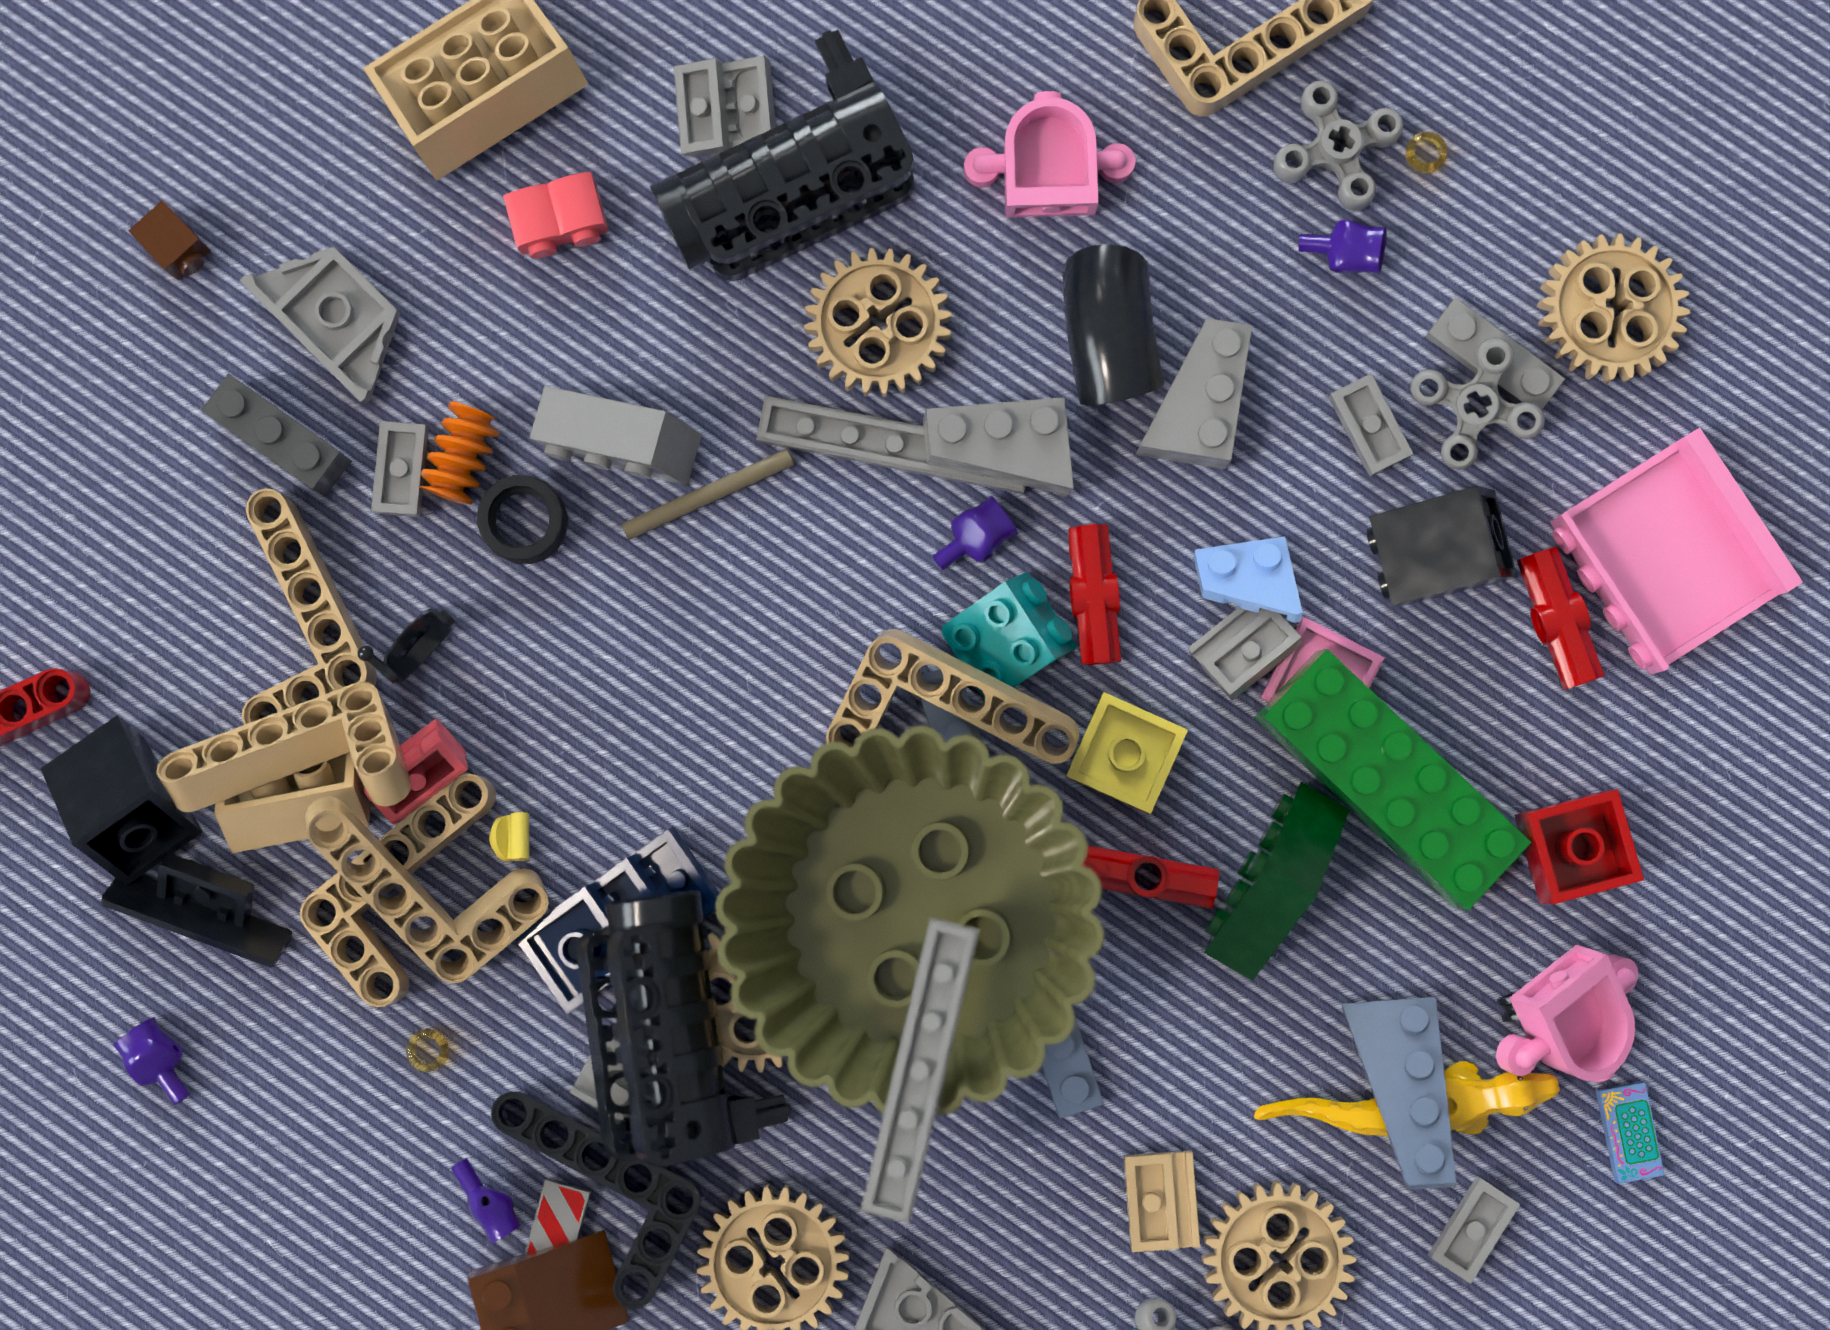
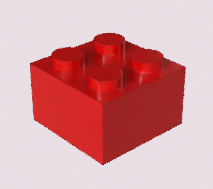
M1618 789L1600 791L1514 814L1518 830L1531 841V844L1524 851L1539 904L1554 905L1644 881Z

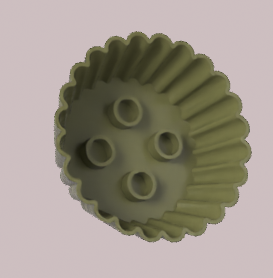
M914 726L906 730L899 739L892 732L885 729L872 728L864 731L855 740L852 748L839 742L824 744L814 753L810 769L797 766L783 771L776 779L774 785V799L759 801L748 810L744 828L748 838L736 842L726 854L724 866L726 874L732 883L723 888L717 897L715 905L718 919L728 929L718 945V957L721 965L729 973L737 976L732 985L731 992L733 1005L739 1013L747 1018L758 1019L755 1034L760 1047L773 1056H788L790 1073L799 1083L807 1087H818L827 1083L830 1095L842 1106L855 1108L863 1106L872 1100L876 1109L884 1114L930 918L933 917L980 929L936 1115L945 1116L954 1112L962 1104L965 1096L977 1102L992 1101L1002 1094L1007 1085L1008 1076L1025 1078L1036 1073L1043 1065L1045 1057L1044 1045H1055L1063 1042L1071 1034L1075 1025V1014L1071 1005L1081 1003L1093 991L1095 975L1092 966L1087 960L1098 953L1104 941L1103 926L1099 919L1091 913L1101 898V883L1098 876L1091 869L1082 866L1087 855L1088 846L1086 838L1076 826L1071 823L1061 822L1063 807L1058 794L1051 788L1040 784L1029 786V773L1026 766L1019 759L1010 755H998L990 758L988 749L983 742L970 735L955 736L945 743L941 734L927 726Z

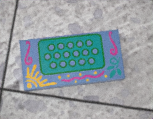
M1638 1081L1595 1089L1614 1182L1621 1184L1664 1176L1646 1083Z

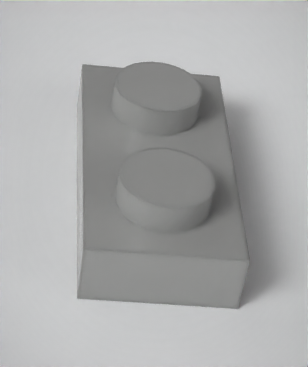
M1372 373L1332 392L1328 396L1369 477L1413 455Z
M380 421L371 512L384 515L420 517L423 489L418 486H423L424 478L420 474L425 469L429 434V427L427 425Z
M1476 1176L1427 1256L1471 1284L1521 1204Z

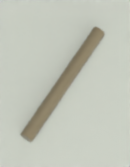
M787 449L782 450L621 523L628 540L633 539L794 465L793 460Z

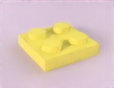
M1103 692L1065 777L1150 815L1188 729Z

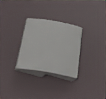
M764 55L727 63H721L714 58L674 66L682 155L712 156L720 154L758 134L776 127L770 60Z

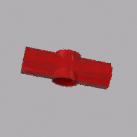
M1088 524L1071 527L1068 529L1069 555L1072 565V577L1069 578L1070 600L1073 618H1077L1081 666L1121 662L1117 614L1120 612L1117 575L1112 572L1108 524Z
M1557 546L1517 560L1533 605L1530 608V615L1534 630L1543 645H1547L1563 689L1566 690L1604 677V672L1588 632L1591 628V621L1587 606L1581 595L1573 591Z
M1087 845V855L1082 866L1091 869L1098 876L1101 889L1213 909L1219 883V869ZM1143 863L1153 865L1158 872V882L1149 890L1141 889L1134 879L1136 869Z

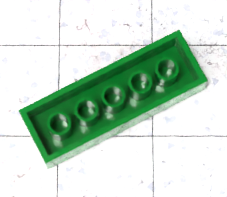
M1328 649L1315 651L1254 717L1260 725L1453 908L1469 911L1531 844L1529 839Z

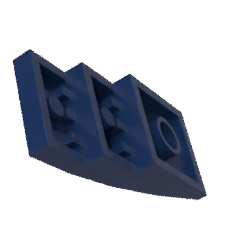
M672 827L635 854L621 861L593 883L583 887L535 922L515 940L565 1013L568 1014L583 1004L576 954L578 941L586 931L608 926L605 904L641 896L700 890L703 916L705 918L716 910L715 905L720 892L675 827ZM600 943L599 946L593 947L594 956L602 957L604 953H607V944ZM609 969L595 971V977L610 976ZM607 983L600 988L599 992L607 986H609L610 984Z

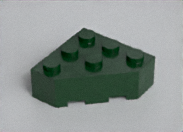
M1303 782L1298 785L1291 797L1283 793L1270 815V818L1275 821H1271L1258 843L1260 848L1257 853L1251 850L1240 866L1238 875L1242 876V879H1238L1225 901L1227 904L1225 909L1223 910L1218 907L1207 924L1205 932L1209 933L1211 937L1204 953L1253 981L1316 898L1350 809Z

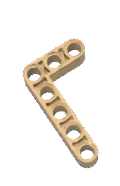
M1139 0L1134 16L1133 28L1137 37L1184 106L1196 116L1207 117L1215 114L1363 18L1368 13L1374 0H1299L1215 55L1207 47L1176 0ZM1150 10H1157L1165 16L1166 21L1154 24L1149 22L1144 14ZM1319 11L1326 16L1328 23H1313L1307 13ZM1282 35L1289 40L1291 47L1286 49L1277 48L1271 43L1270 37ZM1173 47L1186 48L1190 52L1191 58L1179 61L1170 54L1169 50ZM1237 59L1247 60L1252 64L1254 71L1250 73L1238 72L1233 67L1232 62ZM1200 83H1207L1215 89L1217 94L1211 98L1202 97L1196 92L1194 86Z
M265 488L257 490L247 501V518L318 664L250 698L242 710L244 725L259 720L261 711L267 705L273 704L277 712L301 704V693L310 684L314 683L318 687L319 696L346 687L343 683L342 674L344 669L350 664L357 663L360 667L361 677L358 682H369L375 685L377 680L375 667L368 661H362L358 658L357 652L364 644L297 506L291 499L274 489ZM279 502L281 505L280 516L274 522L266 523L264 510L270 503ZM293 542H299L301 547L299 558L294 563L286 564L283 558L286 546ZM318 582L321 588L319 599L313 604L306 605L303 600L304 589L310 583ZM337 622L341 629L340 638L335 644L326 646L322 638L323 631L329 624Z
M889 629L882 632L869 646L826 735L827 743L839 742L852 748L854 743H849L843 739L840 727L845 724L853 725L859 730L860 734L869 729L878 728L898 687H901L1048 763L1058 764L1069 760L1074 754L1080 736L1079 727L1068 715L898 629ZM892 643L896 645L901 651V662L892 664L885 661L880 654L881 644ZM932 664L940 668L943 673V682L935 685L926 682L921 675V667ZM872 684L877 687L881 693V702L875 704L866 702L860 694V686ZM966 686L980 688L985 695V703L978 706L970 705L963 698L962 689ZM1010 707L1019 708L1027 716V723L1020 727L1011 726L1006 722L1003 711ZM1050 729L1062 730L1067 734L1069 744L1063 748L1052 747L1047 743L1045 733Z
M369 682L353 683L174 751L164 757L157 767V775L177 809L182 812H193L349 752H351L354 767L374 804L386 807L401 802L411 790V781L393 721L377 688Z
M461 774L378 840L389 852L394 843L398 841L405 843L409 849V857L403 866L412 874L488 813L494 806L496 790L493 784L485 777L474 774ZM475 782L482 790V798L477 806L468 808L462 801L461 793L467 784ZM438 811L443 815L446 826L442 834L434 838L428 834L425 823L430 814ZM365 850L352 860L351 863L356 865L365 864L372 858V853ZM338 872L304 900L300 909V919L307 931L364 1002L374 1007L395 1004L401 1001L407 994L409 978L402 966L361 916L371 906ZM387 884L382 887L379 894L385 896L399 884ZM324 900L330 901L336 911L335 918L329 925H324L317 917L318 906ZM352 936L361 939L365 949L363 957L357 962L352 961L346 954L345 947L347 941ZM381 972L387 973L393 981L392 993L387 998L377 994L374 988L375 978Z
M330 796L320 797L307 808L305 817L307 835L311 844L423 962L445 982L460 983L471 977L537 922L547 911L549 904L548 895L540 876L533 870L522 868L506 875L453 920L342 801ZM324 816H334L341 821V824L333 831H322L315 826L316 822ZM356 850H367L372 853V858L365 864L356 865L347 860L349 855ZM390 883L400 884L404 887L402 892L395 897L388 898L379 894L382 887ZM530 888L536 891L535 896L527 902L521 903L514 900V896L522 889ZM427 916L434 919L433 924L424 930H417L410 926L418 917ZM493 918L500 921V925L491 932L478 930L480 923L486 919ZM450 949H459L464 952V955L454 962H447L441 959L444 953Z

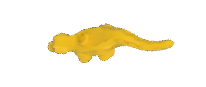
M1467 1061L1456 1062L1444 1070L1451 1130L1466 1134L1481 1133L1487 1127L1489 1122L1487 1118L1490 1114L1502 1113L1508 1116H1521L1527 1114L1539 1104L1553 1098L1560 1091L1558 1078L1546 1073H1529L1524 1076H1518L1510 1072H1504L1496 1075L1494 1078L1481 1080L1477 1074L1478 1068ZM1294 1098L1260 1106L1254 1114V1118L1257 1120H1266L1286 1115L1306 1116L1353 1133L1388 1137L1384 1121L1374 1098L1361 1102H1338L1320 1098Z

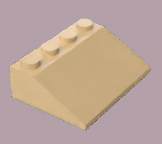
M470 0L363 68L436 181L589 85L568 46L534 0Z

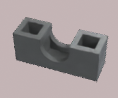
M229 373L201 409L202 412L324 497L329 494L352 462L343 453Z

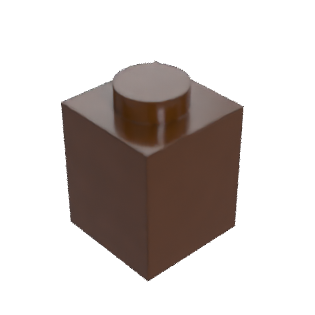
M163 200L128 230L159 265L178 281L183 276H190L198 271L205 262V256L212 251Z

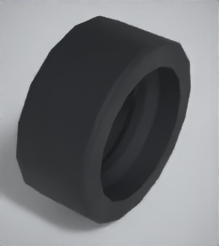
M512 475L498 480L484 493L478 506L477 526L482 540L496 555L514 564H534L547 559L561 546L567 533L568 514L563 500L546 482L531 475ZM519 493L532 494L540 498L546 505L549 513V526L545 535L538 542L528 546H515L506 542L499 534L496 526V514L500 505L508 497Z

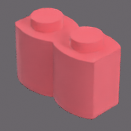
M591 172L565 176L547 184L529 186L503 195L516 247L522 255L530 254V257L533 259L551 256L557 252L556 247L565 243L573 242L576 247L595 244L600 241V235L609 232L598 186Z

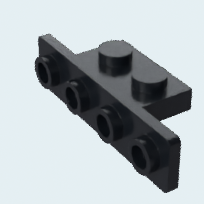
M167 853L159 864L158 881L141 875L126 886L115 878L101 899V904L104 907L267 967H274L292 939L291 930L251 916L254 884L171 853Z

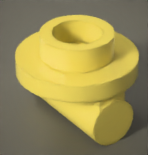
M515 812L510 815L500 816L494 821L489 841L491 848L502 861L529 860V813Z

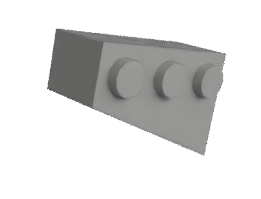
M1206 318L1135 455L1225 470L1232 459L1252 325Z
M544 386L530 434L531 440L545 447L544 454L564 461H570L572 456L583 458L585 464L596 468L610 470L611 466L624 469V472L640 478L651 479V477L684 486H688L702 434L666 411Z
M1064 397L926 409L923 417L927 464L1034 487L1065 497L1074 489Z

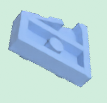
M1285 537L1195 549L1194 562L1202 598L1223 604L1234 603L1241 609L1259 613L1260 608L1287 615L1286 621L1293 623L1302 621L1303 611Z

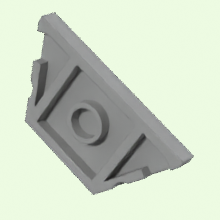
M335 247L315 252L305 260L294 259L279 264L280 268L257 276L249 274L242 277L239 281L365 406L371 399L401 313Z

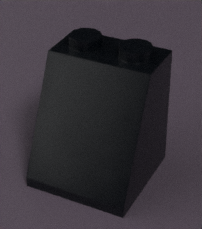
M1474 486L1369 516L1372 527L1367 528L1368 543L1374 555L1379 554L1383 572L1378 573V581L1384 598H1390L1392 606H1403L1518 578L1498 499L1493 489Z
M116 715L40 769L72 845L127 886L159 864L167 853L173 854L203 833L191 812H182L175 806L157 775V767L160 762L144 737Z

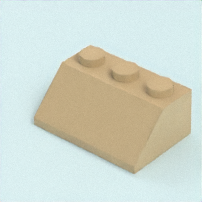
M351 752L218 802L215 804L214 814L231 852L237 853L308 839L305 815L310 804L320 797L330 796L338 798L366 827H369L370 800L364 793V785L354 767ZM324 816L316 822L315 826L322 831H333L341 824V821L334 816Z

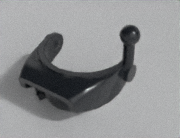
M433 608L427 609L413 620L387 650L383 662L374 655L373 649L366 645L359 648L357 652L358 658L362 661H368L393 684L396 681L401 683L435 651L452 632L458 622L444 609L441 612ZM431 625L402 656L401 652L410 640L425 626Z

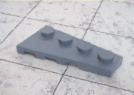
M1436 997L1341 1004L1407 1190L1456 1187L1457 1182Z

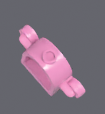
M1044 91L1036 93L1034 100L1021 107L1010 120L1005 135L1004 154H996L991 149L985 147L973 149L965 158L964 175L971 185L983 188L992 185L1000 173L1004 174L1006 218L1095 215L1098 207L1097 171H1099L1103 179L1110 183L1118 184L1125 182L1133 173L1135 155L1128 146L1120 143L1111 144L1103 151H1097L1095 130L1087 114L1074 103L1062 99L1061 93Z
M1579 945L1572 947L1509 997L1526 1036L1522 1037L1511 1034L1502 1039L1496 1051L1498 1065L1505 1071L1518 1076H1524L1529 1074L1535 1068L1537 1062L1541 1060L1549 1067L1586 1081L1603 1082L1613 1077L1629 1055L1635 1036L1634 1014L1625 995L1635 987L1638 980V968L1635 962L1616 954L1607 955Z

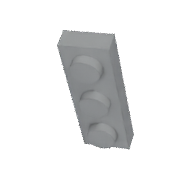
M1456 297L1425 336L1475 374L1478 370L1477 350L1481 343L1493 337L1503 338L1508 341L1513 347L1514 360L1510 368L1503 372L1498 379L1497 388L1500 393L1515 404L1531 402L1542 410L1566 379ZM1500 347L1489 349L1486 355L1488 362L1494 365L1501 363L1504 359V351Z

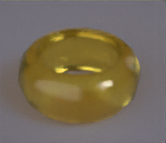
M1421 132L1414 135L1408 141L1405 149L1406 160L1409 166L1420 173H1432L1439 170L1445 164L1447 158L1445 141L1438 134L1432 132ZM1421 142L1433 144L1438 151V159L1432 163L1420 161L1415 155V146Z
M419 1030L412 1035L407 1043V1059L411 1066L418 1071H436L448 1059V1041L437 1030ZM424 1037L434 1039L439 1045V1057L431 1064L423 1063L416 1055L417 1043Z

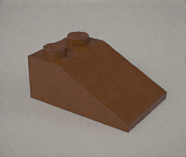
M604 1230L467 1272V1280L481 1330H610L629 1322L626 1308L617 1301L613 1292L616 1271Z

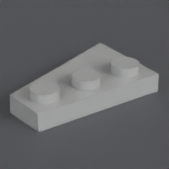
M888 1245L885 1248L854 1330H986Z

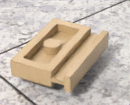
M1188 1150L1172 1153L1123 1155L1131 1251H1158L1184 1247L1199 1248L1193 1152Z

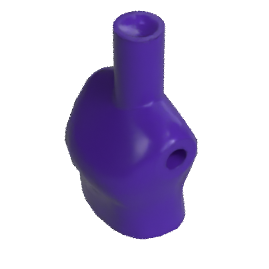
M1339 220L1330 236L1301 233L1298 250L1299 252L1327 254L1329 268L1336 273L1352 274L1365 272L1379 275L1383 265L1387 230L1386 227H1368L1350 220Z
M990 496L978 506L964 511L951 522V529L955 540L932 555L942 571L965 554L975 561L983 563L991 558L1004 542L1019 534L993 496Z
M155 1017L142 1022L113 1044L121 1055L128 1074L138 1085L147 1086L158 1082L174 1106L190 1096V1093L174 1072L175 1067L182 1059V1049L162 1031Z
M467 1158L451 1167L467 1195L470 1214L483 1228L490 1244L497 1242L520 1226L514 1213L512 1198L507 1194L484 1186Z

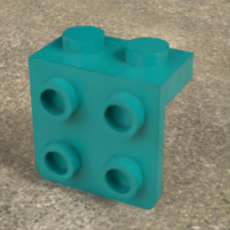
M1028 571L1003 582L942 627L943 637L959 660L1013 688L1077 648L1072 640V632L1062 618L1057 617L1047 601L1045 589L1036 579L1031 577ZM976 687L985 700V695L980 688Z

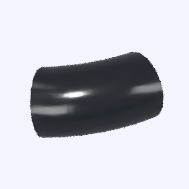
M1113 244L1093 245L1075 252L1066 260L1062 273L1067 336L1080 404L1091 406L1114 403L1160 388L1164 385V378L1154 330L1147 260L1135 250Z

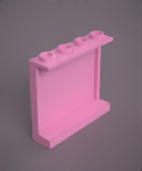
M1700 427L1550 521L1555 529L1552 531V535L1556 544L1565 554L1571 553L1580 567L1577 573L1581 582L1590 592L1594 593L1596 591L1606 606L1603 608L1606 620L1616 631L1621 630L1631 644L1628 647L1631 658L1642 670L1647 669L1650 675L1670 668L1669 664L1771 599L1787 593L1803 583Z

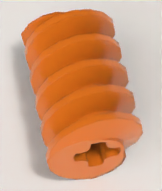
M451 401L448 404V408L458 418L442 419V427L451 435L435 436V443L444 452H430L428 454V460L437 469H423L420 475L430 486L418 487L449 501L472 505L474 500L463 490L465 487L479 488L480 483L470 475L471 470L486 471L487 468L477 458L478 453L492 454L494 451L483 440L485 436L499 437L501 433L490 424L491 420H496L495 417L471 406Z

